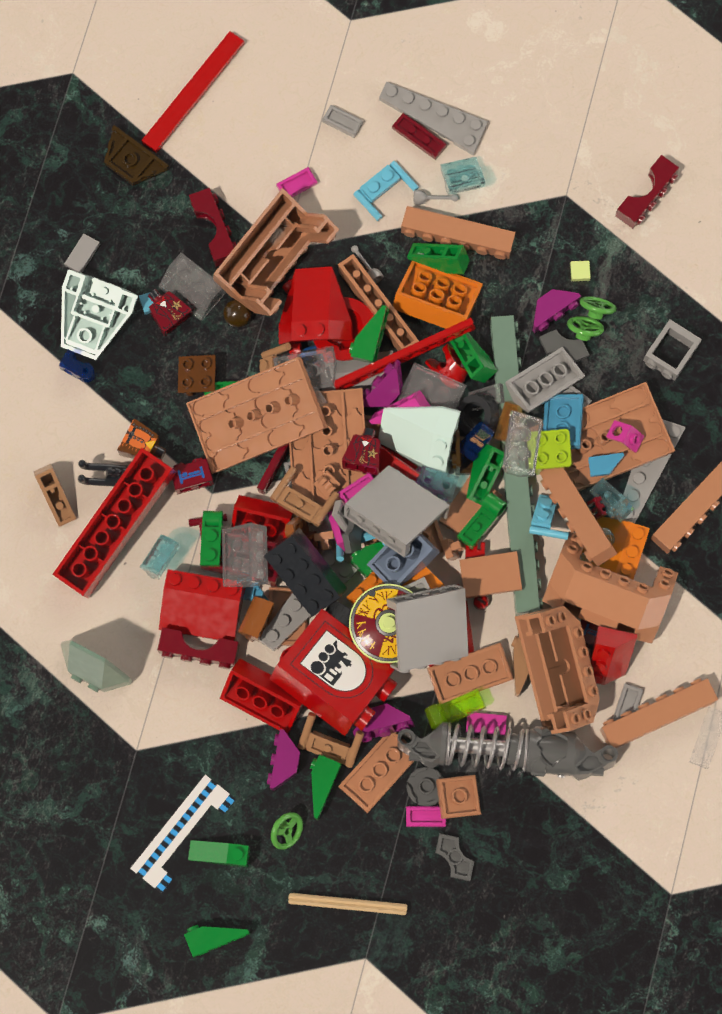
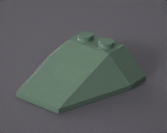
M72 640L62 641L61 648L66 667L72 675L71 679L74 681L88 683V688L97 693L99 690L107 692L132 683L129 676L106 658Z

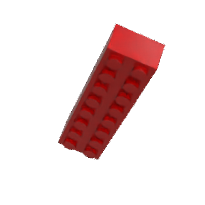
M141 447L52 575L82 596L89 598L177 472Z

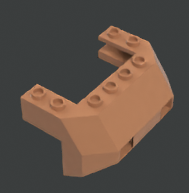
M282 188L215 271L213 280L228 295L242 303L253 313L271 316L279 310V305L282 303L280 299L270 298L276 285L281 283L288 270L296 265V260L307 251V246L310 242L328 244L335 239L339 228L325 214L307 213Z
M569 531L568 540L564 542L542 601L552 607L565 606L575 617L595 625L638 634L637 640L652 644L671 598L678 573L672 569L660 566L652 587L632 580L627 576L616 574L608 569L580 560L579 558L584 546L580 547L575 539L578 535Z
M565 606L552 607L516 616L515 621L542 727H548L551 730V734L572 731L593 723L600 700L599 690L596 686L594 671L591 666L589 651L586 647L580 621Z

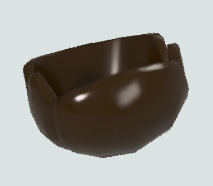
M235 299L228 302L223 311L225 321L232 327L241 328L247 325L252 316L251 310Z

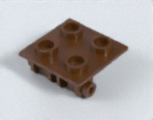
M216 355L179 357L178 393H186V396H193V393L214 392Z

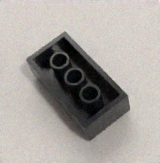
M300 528L274 545L264 555L311 617L339 599L347 590V587Z

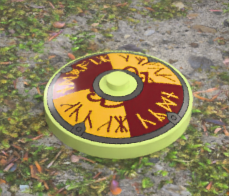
M382 584L368 589L356 600L349 617V630L355 646L363 655L380 663L398 662L395 610L387 607V599L413 593L412 591L396 584Z

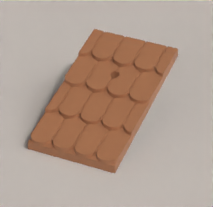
M296 357L186 403L212 474L328 428L302 357Z
M646 382L583 407L581 449H571L572 465L564 467L578 491L641 467L675 451ZM614 420L632 425L644 435L636 453L623 443L606 437ZM543 424L531 428L530 433L543 431ZM617 427L614 430V436L621 434L622 427ZM624 453V458L621 459L610 475L590 476L588 457Z
M363 388L316 391L315 395L330 433L326 434L321 430L289 443L290 465L297 470L291 479L292 489L322 507L330 495L326 497L313 483L326 470L341 482L334 490L337 493L367 474L343 469L342 458L353 435L363 436L365 429Z

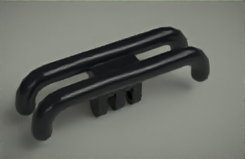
M80 460L78 465L81 469L106 471V479L88 478L84 475H79L78 481L84 485L114 487L129 465L87 463L85 460Z

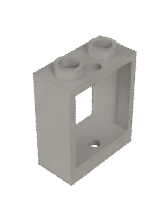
M669 320L646 353L643 361L646 362L645 364L649 368L657 369L662 372L661 374L665 378L675 381L698 348L702 339L674 321ZM666 334H669L690 348L676 369L653 355Z

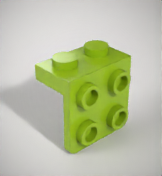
M568 429L531 432L529 449L532 451L533 458H530V467L536 475H540V472L544 469L564 468L572 465L570 432Z

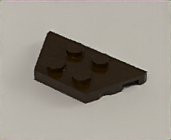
M115 125L112 127V135L104 159V164L133 186L169 170L168 164Z

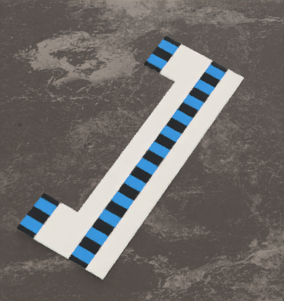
M205 775L130 869L162 893L174 877L161 867L211 805L224 814L235 801V798Z

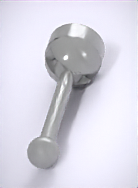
M414 190L413 201L414 205L424 204L427 199L457 201L458 195L427 196L422 190Z
M352 246L351 251L357 254L368 269L369 276L376 284L380 282L384 277L381 271L376 268L371 269L358 251V246Z

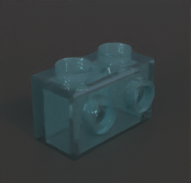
M422 465L417 484L447 503V501L452 502L459 476Z
M604 478L599 480L589 490L594 498L601 496L600 504H604V509L612 520L616 518L619 522H622L634 510L627 498Z

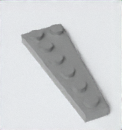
M389 82L385 83L379 96L381 102L420 122L425 128L437 132L439 136L444 139L447 138L454 145L471 155H474L488 121Z
M663 420L675 448L685 427ZM671 454L631 470L615 519L632 523L636 522Z
M325 550L321 555L343 584L349 581L358 571V569L345 560L338 562L336 554L331 550ZM293 593L264 630L259 640L272 651H275L311 616Z

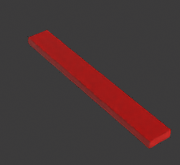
M231 31L228 32L141 140L144 145L156 153L245 44L243 39Z
M472 318L466 319L332 381L336 390L347 389L382 373L389 363L393 364L397 359L400 361V364L469 333L476 329Z

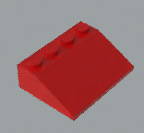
M168 569L163 590L159 630H162L163 627L179 630L182 634L213 640L222 638L235 641L246 590L244 582Z

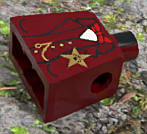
M154 289L148 294V297L153 302L149 306V311L165 337L192 315V309L170 291L162 296Z
M365 428L363 436L353 435L342 458L343 469L370 473L372 475L379 474L381 446L380 440L374 438V429Z

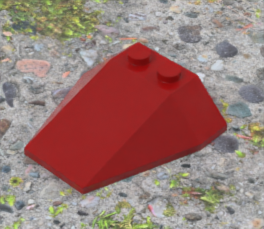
M332 266L295 269L279 323V345L317 340H332L334 342L353 341L352 320Z

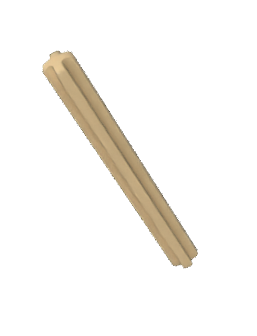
M290 893L288 898L289 904L398 915H406L407 905L400 903Z

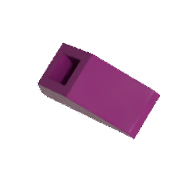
M552 289L540 297L536 304L532 331L534 333L539 330L540 332L544 331L549 327L550 322L560 320L569 309L572 311L577 308L581 295L575 292Z
M398 359L393 364L389 363L383 370L384 374L381 377L378 375L371 383L372 386L369 389L365 388L363 390L364 407H388L400 395L403 382L401 365Z
M389 704L373 707L371 709L376 713L363 729L364 736L361 742H369L372 738L379 736L387 737L391 733L415 727L414 722L409 715ZM357 727L353 731L354 737L356 732L360 730Z
M280 729L279 734H275L274 746H277L276 754L272 753L270 765H274L273 772L268 774L267 779L270 790L274 791L297 775L301 756L299 750L282 729Z

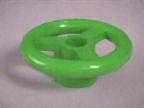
M590 296L580 299V305L589 310L588 316L590 318L601 320L603 314H613L616 312V306L605 299Z
M576 316L567 321L568 328L576 333V338L583 341H588L591 337L599 336L604 332V326L593 318ZM574 322L579 325L578 328L573 325Z
M286 813L275 821L271 831V841L277 849H288L300 838L303 830V821L297 813ZM297 822V829L294 836L292 837V828ZM277 835L285 837L286 843H279Z

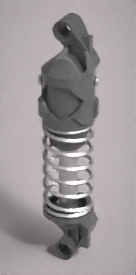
M442 722L432 733L422 739L409 729L401 730L397 738L399 750L409 755V761L421 762L431 769L439 765L444 766V764L449 766L452 763L454 753H458V761L461 767L466 762L467 754H471V762L474 768L478 766L480 755H484V763L487 769L491 767L493 757L497 756V765L500 770L507 763L513 771L517 768H522L524 772L531 773L532 776L544 777L546 774L557 775L559 778L572 776L579 781L590 776H603L605 770L615 765L618 757L617 749L611 745H606L593 753L582 743L575 732L568 731L551 734V730L548 727L535 726L534 729L524 730L523 728L518 734L513 733L510 727L507 731L506 739L503 741L500 740V729L498 726L494 730L493 740L487 739V728L485 725L481 728L480 739L474 738V727L472 724L468 727L467 737L465 738L461 737V726L459 723L456 724L454 735L451 736L450 722L448 724L447 722ZM403 738H409L411 742L403 743L401 740ZM609 754L613 759L607 760L603 755Z

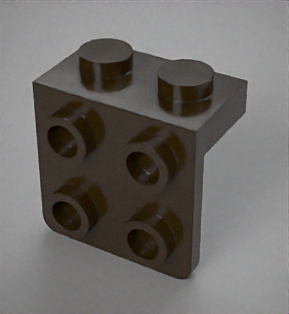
M459 429L456 430L453 436L451 451H455V453H452L451 467L452 470H455V475H471L473 461L478 452V445L470 441L472 437L477 439V437L459 436Z

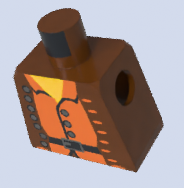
M133 419L117 449L119 455L134 459L141 447L161 460L166 453L165 448L158 446L160 443L159 435L136 419Z

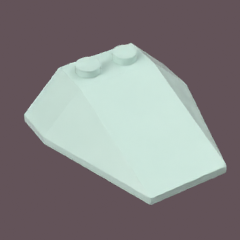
M68 269L62 286L61 347L97 360L133 313L138 295L98 278Z
M444 406L384 408L378 439L380 444L408 459L416 466L423 468L426 472L448 478L451 460H449L454 433L458 428L461 411Z

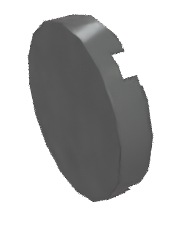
M422 767L416 769L407 780L406 789L408 796L419 806L436 805L439 802L436 780L443 779L444 777L433 768Z

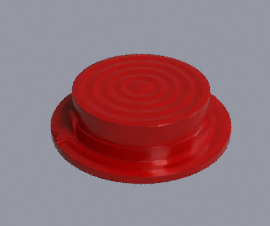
M343 297L352 320L353 341L334 342L332 340H317L313 342L317 349L325 356L338 361L353 360L349 353L351 343H354L356 336L374 315L364 303L353 298Z

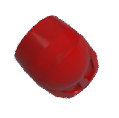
M446 344L442 350L445 353L447 363L438 362L435 359H427L425 364L438 376L442 384L451 389H458L465 381L468 373L454 348Z

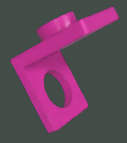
M614 420L606 437L623 443L636 453L644 435L632 425ZM617 427H622L621 434L614 436V430Z

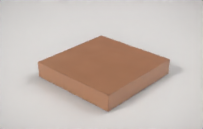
M476 775L436 780L441 819L481 814Z

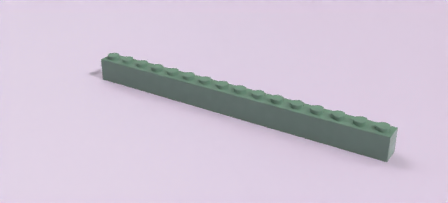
M514 315L491 317L490 329L493 363L497 369L494 375L497 408L500 413L501 451L508 454L502 467L505 501L507 503L510 552H518L523 589L513 592L515 616L543 609L542 598H539L538 590H541V579H537L536 572L540 571L539 560H535L538 544L537 541H534L533 534L529 533L532 521L531 515L534 514V504H530L533 488L528 483V478H531V467H527V460H529L530 456L529 448H525V441H528V433L523 427V423H526V412H522V408L513 402L505 384L506 381L519 374L518 369H521V357H517L520 344L519 339L515 338V333H518L517 321L514 322Z

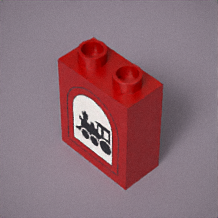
M324 609L320 610L279 661L270 677L271 681L344 736L353 725L363 731L376 713L368 705L375 696L385 702L398 684L390 678L395 670L390 667L392 663L376 662L363 655L355 646L349 628Z

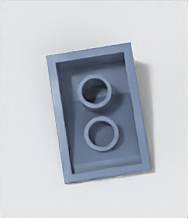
M421 533L411 542L409 554L405 557L385 545L367 565L385 584L402 586L424 569L440 551Z

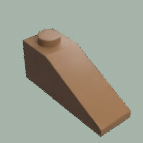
M49 464L33 471L58 526L60 527L75 520V514L52 465Z
M515 635L511 646L514 647L512 652L515 696L519 697L529 672L520 637Z

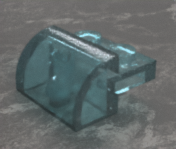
M476 157L440 164L448 195L485 187V179Z
M160 535L139 568L146 571L149 577L160 579L180 548L179 544L165 535Z

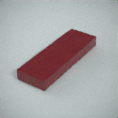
M404 113L392 125L394 131L435 160L447 147L445 142Z
M289 444L276 450L257 486L259 493L263 495L267 493L290 449Z

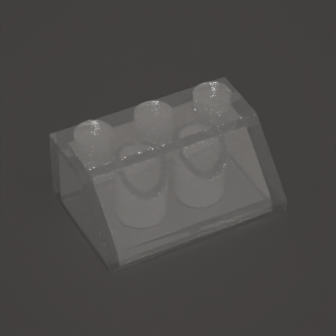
M182 253L169 265L159 284V288L165 293L170 291L192 309V314L201 321L226 294L213 280L211 275Z
M333 346L281 354L273 358L274 366H277L296 357H302L314 390L335 385L337 362Z
M414 363L402 387L398 401L420 390L430 406H444L457 410L467 385Z
M516 411L510 412L502 465L505 473L518 477L535 476L542 419Z
M247 523L222 529L223 587H255L268 584V564L264 557L267 553L266 526Z

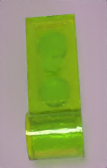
M476 689L446 703L429 706L425 709V713L431 729H436L442 722H447V724L486 709L480 690Z

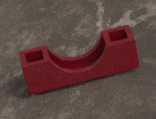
M661 155L652 165L648 174L652 181L653 189L642 197L627 196L617 209L615 217L632 229L637 224L640 226L646 218L645 213L647 211L651 212L656 206L657 202L655 201L657 198H662L668 190L666 187L677 180L679 167Z
M210 188L189 195V199L196 218L207 219L217 228L214 239L208 244L211 256L217 267L223 263L235 248L236 243L230 240L229 236H232L229 226L224 225L223 220H225L223 210H218L216 205L219 203L216 193H212Z
M162 627L157 651L159 654H162L161 657L173 659V656L181 657L180 660L185 662L197 660L202 665L211 666V663L218 664L219 668L230 669V667H234L236 664L240 644L238 641L219 638L212 647L205 650H197L185 643L181 631Z

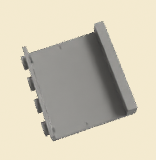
M387 466L345 503L344 517L405 557L409 554L411 542L440 516L444 519L448 518L450 505L433 495L429 490L418 485L414 480L403 475L400 471Z
M452 584L387 599V607L395 610L398 660L397 663L390 664V667L398 672L408 673L411 669H425L428 665H442L445 661H459L462 657L468 656L465 588Z

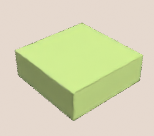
M571 261V281H590L589 261Z

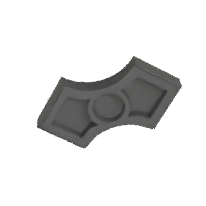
M557 330L539 337L547 355L563 347L575 363L589 357V353L580 339H566Z
M350 520L348 521L346 531L342 534L346 554L362 549L361 537L363 529Z
M439 833L435 853L444 857L451 869V878L470 882L474 861L462 854L459 848V837Z

